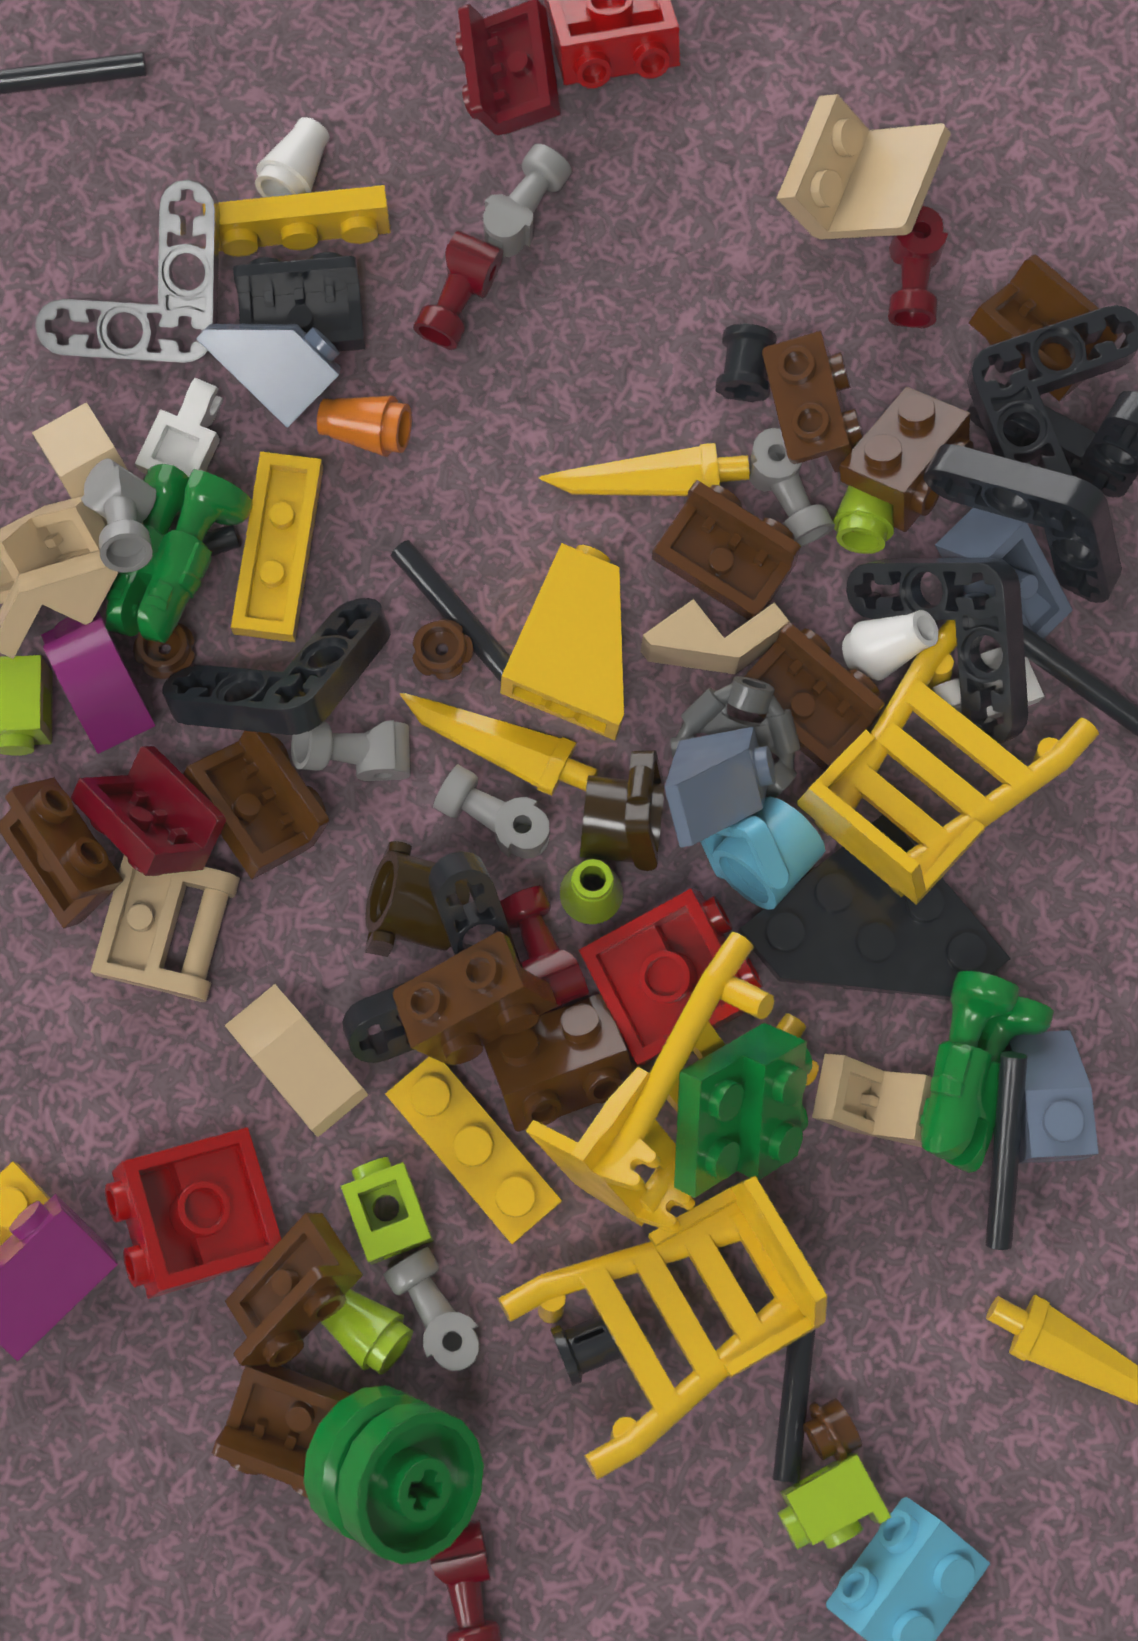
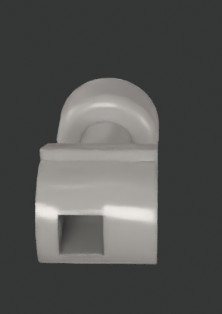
M534 144L521 164L525 177L509 196L496 194L491 195L485 200V211L483 214L484 241L502 248L503 257H511L518 254L525 245L530 247L533 240V214L546 191H560L572 174L571 166L567 160L557 151L546 145Z
M766 429L758 434L753 443L749 462L751 471L749 481L758 490L764 492L772 491L788 515L783 525L793 533L794 541L802 547L826 536L833 530L835 524L825 506L810 504L799 476L802 463L792 464L789 461L781 429Z
M111 459L100 461L91 470L84 484V496L81 500L85 506L107 520L108 525L101 531L98 542L100 558L104 565L117 572H133L147 565L152 557L151 538L148 529L141 523L147 518L153 508L156 490Z
M390 720L378 724L365 733H332L330 725L324 721L309 732L292 735V761L297 769L317 771L323 770L330 760L355 764L356 777L362 781L404 780L411 776L409 726L405 723Z
M457 764L443 782L435 798L433 808L451 818H456L462 811H465L495 832L496 842L501 852L508 858L511 853L524 859L535 858L541 855L548 846L550 829L549 820L546 814L537 807V801L527 797H520L504 802L476 789L478 776Z
M426 1247L387 1270L383 1276L394 1294L402 1295L409 1292L426 1329L423 1336V1348L426 1356L431 1357L433 1355L438 1364L445 1369L461 1371L469 1368L476 1361L480 1353V1342L474 1331L479 1326L469 1316L456 1312L431 1277L439 1271L440 1266L430 1248Z

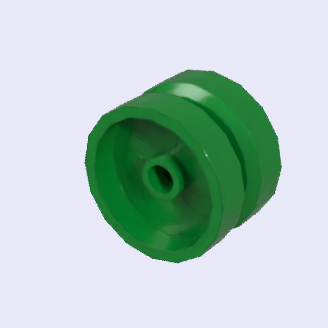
M387 1385L361 1388L338 1401L318 1424L306 1452L304 1486L311 1509L327 1527L344 1537L355 1540L361 1547L380 1558L405 1565L427 1561L452 1545L469 1524L481 1496L484 1463L478 1439L463 1420Z

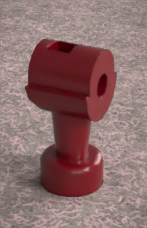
M926 206L921 207L912 231L907 235H894L889 247L891 259L896 264L901 265L902 289L894 292L889 300L888 320L895 326L923 329L934 325L937 320V297L932 292L927 291L931 267H934L939 262L948 233L943 232V220L939 213Z
M459 230L454 233L449 244L447 243L445 258L448 276L437 305L423 306L413 325V329L420 337L448 350L457 348L465 331V325L459 318V315L472 294L481 298L487 296L503 258L502 248Z
M542 885L532 886L501 900L500 903L510 929L519 927L529 958L521 962L522 967L550 984L558 1005L554 1008L588 995L589 990L577 960L571 953L559 948L543 919L551 909V904Z
M471 1521L451 1546L430 1558L435 1576L447 1586L458 1626L447 1633L446 1641H503L499 1624L493 1620L485 1621L481 1583L491 1581V1573L481 1521Z

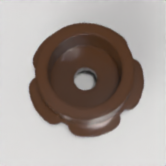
M442 619L430 622L422 626L413 638L412 644L415 648V653L412 657L416 668L425 676L433 674L439 680L453 679L462 673V666L472 658L473 644L471 638L462 633L463 628L455 621ZM446 645L448 652L442 656L438 655L436 652L438 646Z
M178 623L166 643L146 640L139 632L133 646L134 658L139 664L144 665V671L150 677L168 679L171 674L192 665L195 658L192 646L195 640L191 631L181 623ZM162 645H169L171 647L168 654L163 655L159 652Z
M836 1398L822 1406H819L816 1402L809 1405L811 1420L804 1423L803 1427L813 1449L823 1461L831 1456L836 1461H843L848 1458V1454L862 1447L860 1435L852 1419Z

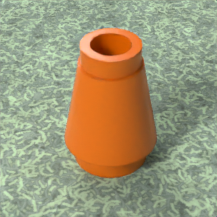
M395 396L324 398L319 405L317 431L320 435L330 436L333 439L384 457H388L391 452L403 453L410 439L412 427L411 408L409 404L398 403Z

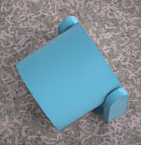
M771 796L765 797L762 810L700 841L715 875L725 879L745 899L766 910L774 909L826 851L824 842L813 825L795 808Z

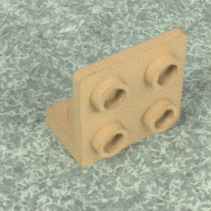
M838 94L819 96L776 199L813 237L818 239L907 235L914 227L951 132L942 123L869 130Z

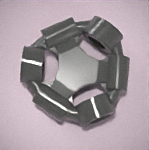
M742 676L734 677L731 684L717 691L709 687L681 714L684 723L677 736L671 738V750L674 758L679 741L696 738L697 733L712 735L754 727L758 746H768L770 751L777 755L773 759L776 781L775 784L768 785L766 797L771 796L774 798L781 794L796 777L794 752L798 751L801 746L792 712L790 709H783L774 696V687L766 682ZM729 703L747 712L767 713L761 723L739 720L728 714L727 704Z

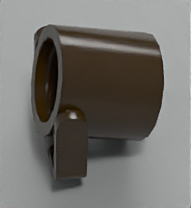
M656 750L631 752L628 779L588 775L579 857L634 863L635 867L642 871H652L657 868L664 799V780Z
M399 841L389 842L383 858L376 869L366 904L365 918L368 936L365 953L388 957L394 947L395 939L440 951H447L451 947L429 887L428 877L436 863L410 856L412 850L410 844ZM467 878L455 882L456 893L463 906L469 903L470 891L467 885Z

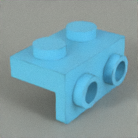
M904 1497L892 1513H890L891 1518L881 1523L876 1535L852 1568L842 1576L838 1587L826 1603L827 1609L867 1641H936L991 1564L940 1519L908 1497Z

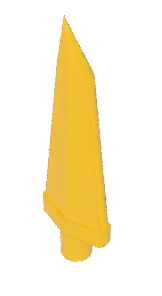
M707 443L692 448L569 469L543 475L539 479L572 495L688 496V490L695 480L702 482L708 487H711V485L720 486V482L749 480L748 455L717 458L715 443Z
M400 693V696L421 725L537 787V790L552 796L560 781L586 791L588 775L597 776L598 769L571 758L577 742L564 737L558 738L436 701Z
M1035 1294L1032 1296L1026 1310L1000 1296L994 1299L988 1310L986 1320L1014 1334L1009 1354L1022 1361L1028 1360L1138 1405L1137 1364L1053 1308L1050 1302Z

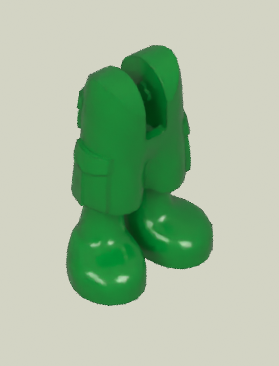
M158 464L148 469L143 480L156 490L153 508L142 523L148 529L151 538L152 557L148 564L139 570L118 572L106 597L108 604L105 615V627L112 633L126 636H135L140 632L146 640L166 643L178 625L189 599H192L201 587V581L210 566L212 552L203 543L206 533L214 522L222 525L242 524L248 518L253 503L243 490L216 475L193 469L188 477L174 465ZM180 516L176 530L168 532L175 517Z
M961 971L956 975L950 996L952 1017L949 1039L939 1044L934 1073L931 1078L930 1098L926 1099L923 1114L920 1115L919 1120L922 1148L968 1173L975 1172L981 1167L995 1129L1001 1053L1005 1051L1008 1043L1014 1036L1038 1035L1046 1032L1050 1028L1054 1016V1010L1049 1006L1020 997V988L1014 983L997 976L975 971Z

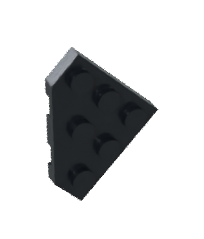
M883 814L871 823L905 852L915 847L907 835ZM843 846L803 877L774 909H763L739 928L738 931L740 935L753 944L754 948L752 950L779 982L810 983L843 987V989L926 996L941 1000H950L953 984L958 972L975 971L992 975L1011 959L943 878L916 905L905 895L900 897L884 880Z

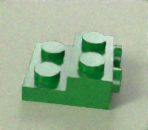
M762 1023L679 1072L674 1188L696 1198L722 1180L730 1177L736 1171L748 1177L756 1176L759 1181L798 1156L803 1140V1131L808 1126V1115L802 1105V1097L807 1084V1075L811 1072L813 1065L811 1054L806 1048L807 1041L769 1024Z

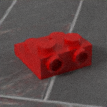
M544 0L552 27L554 52L564 86L580 83L586 88H598L606 84L612 77L636 73L643 78L653 79L663 75L668 68L680 66L679 25L671 0Z
M690 888L579 949L637 1065H644L659 1056L702 974L726 941L723 934L733 930L730 919L716 896L705 900L701 891ZM747 956L734 976L751 985L762 988L763 984L760 976ZM719 1000L709 1019V1023L715 1030L746 1012Z
M248 1127L122 1161L112 1171L114 1182L105 1185V1196L110 1215L116 1223L126 1221L133 1245L124 1248L123 1251L128 1278L133 1287L144 1285L148 1299L208 1282L217 1276L257 1265L281 1240Z

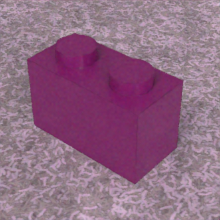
M56 1193L44 1205L36 1201L24 1209L9 1228L12 1235L0 1246V1346L17 1362L118 1265L111 1248Z

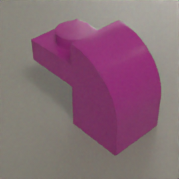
M99 610L93 621L87 625L66 617L54 629L41 634L45 644L43 648L97 754L155 727L143 697L126 667L110 631L105 627V621Z

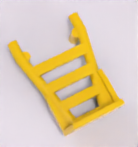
M947 620L938 629L937 643L916 655L871 733L865 730L798 800V806L815 820L816 826L827 836L830 835L884 880L900 897L905 895L916 905L977 840L988 825L1066 771L1099 735L1098 729L1085 718H1079L1060 740L1051 737L1041 740L1032 764L1029 766L1023 764L932 690L933 687L951 680L954 660L950 653L957 647L955 620ZM912 712L916 713L988 771L1002 785L987 796H984L902 730ZM887 754L957 810L960 815L942 827L881 777L877 771ZM862 798L865 799L916 841L918 845L908 852L901 849L855 810Z
M731 932L702 974L650 1073L637 1067L607 1100L579 1142L535 1120L531 1122L526 1130L575 1185L641 1227L646 1223L675 1232L680 1228V1222L670 1213L671 1208L678 1205L690 1210L695 1205V1200L692 1196L674 1188L676 1144L657 1122L656 1118L666 1099L678 1113L679 1072L686 1064L692 1050L700 1060L725 1045L709 1023V1019L719 1000L760 1020L765 1019L774 1006V996L734 976L754 948L748 939L736 932ZM788 1013L784 1014L776 1028L799 1038L807 1028L801 1020ZM812 1060V1070L807 1075L806 1086L815 1080L819 1071V1065L814 1060ZM640 1164L656 1168L646 1183L635 1172V1168Z
M756 1176L733 1185L676 1217L680 1222V1228L675 1232L658 1228L649 1233V1242L541 1274L498 1298L501 1308L510 1322L538 1307V1314L542 1321L555 1323L564 1314L565 1295L585 1289L652 1408L637 1422L630 1417L619 1418L612 1428L610 1441L584 1455L590 1470L597 1480L642 1455L728 1376L730 1378L736 1376L824 1325L826 1322L827 1294ZM740 1241L774 1296L759 1312L755 1313L718 1248ZM688 1257L691 1259L734 1333L718 1349H714L666 1264ZM638 1273L693 1369L676 1387L672 1385L613 1280Z

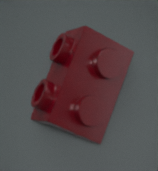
M529 0L485 18L471 4L459 7L460 31L456 33L455 41L458 53L465 64L467 84L462 87V96L469 115L474 120L478 119L495 135H505L561 115L548 15L545 6L539 0Z
M142 746L139 749L128 775L79 778L71 796V800L90 819L91 825L97 831L106 835L127 857L129 864L145 876H160L162 874L203 870L226 822L225 815L155 746Z

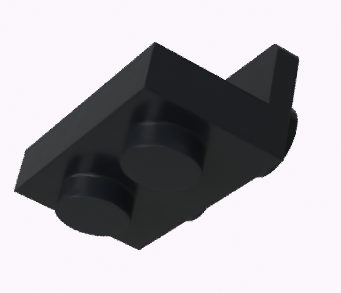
M322 252L311 256L309 259L293 261L261 257L250 261L248 264L233 267V277L238 293L240 324H297L306 334L314 327L339 352L365 350L360 280L354 256Z

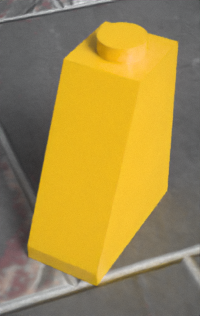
M561 543L503 671L500 693L602 736L616 740L624 716L620 568L611 564V560L606 554L593 547L578 545L575 549Z

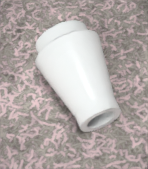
M300 118L294 128L258 163L256 168L258 177L255 181V186L263 198L311 193L323 150L330 138L328 131L322 124L311 118Z
M918 610L907 615L860 621L853 626L851 632L843 640V656L850 670L856 669L868 678L880 681L924 649L934 646L938 641V628L933 617L924 610Z

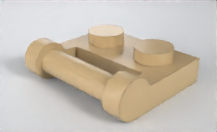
M124 855L119 870V875L124 881L113 891L91 972L98 977L170 993L199 1002H206L211 987V982L207 981L206 977L228 897L235 898L240 878L231 873L204 867L203 870L145 876L143 873L135 870ZM186 886L204 892L181 973L164 969Z

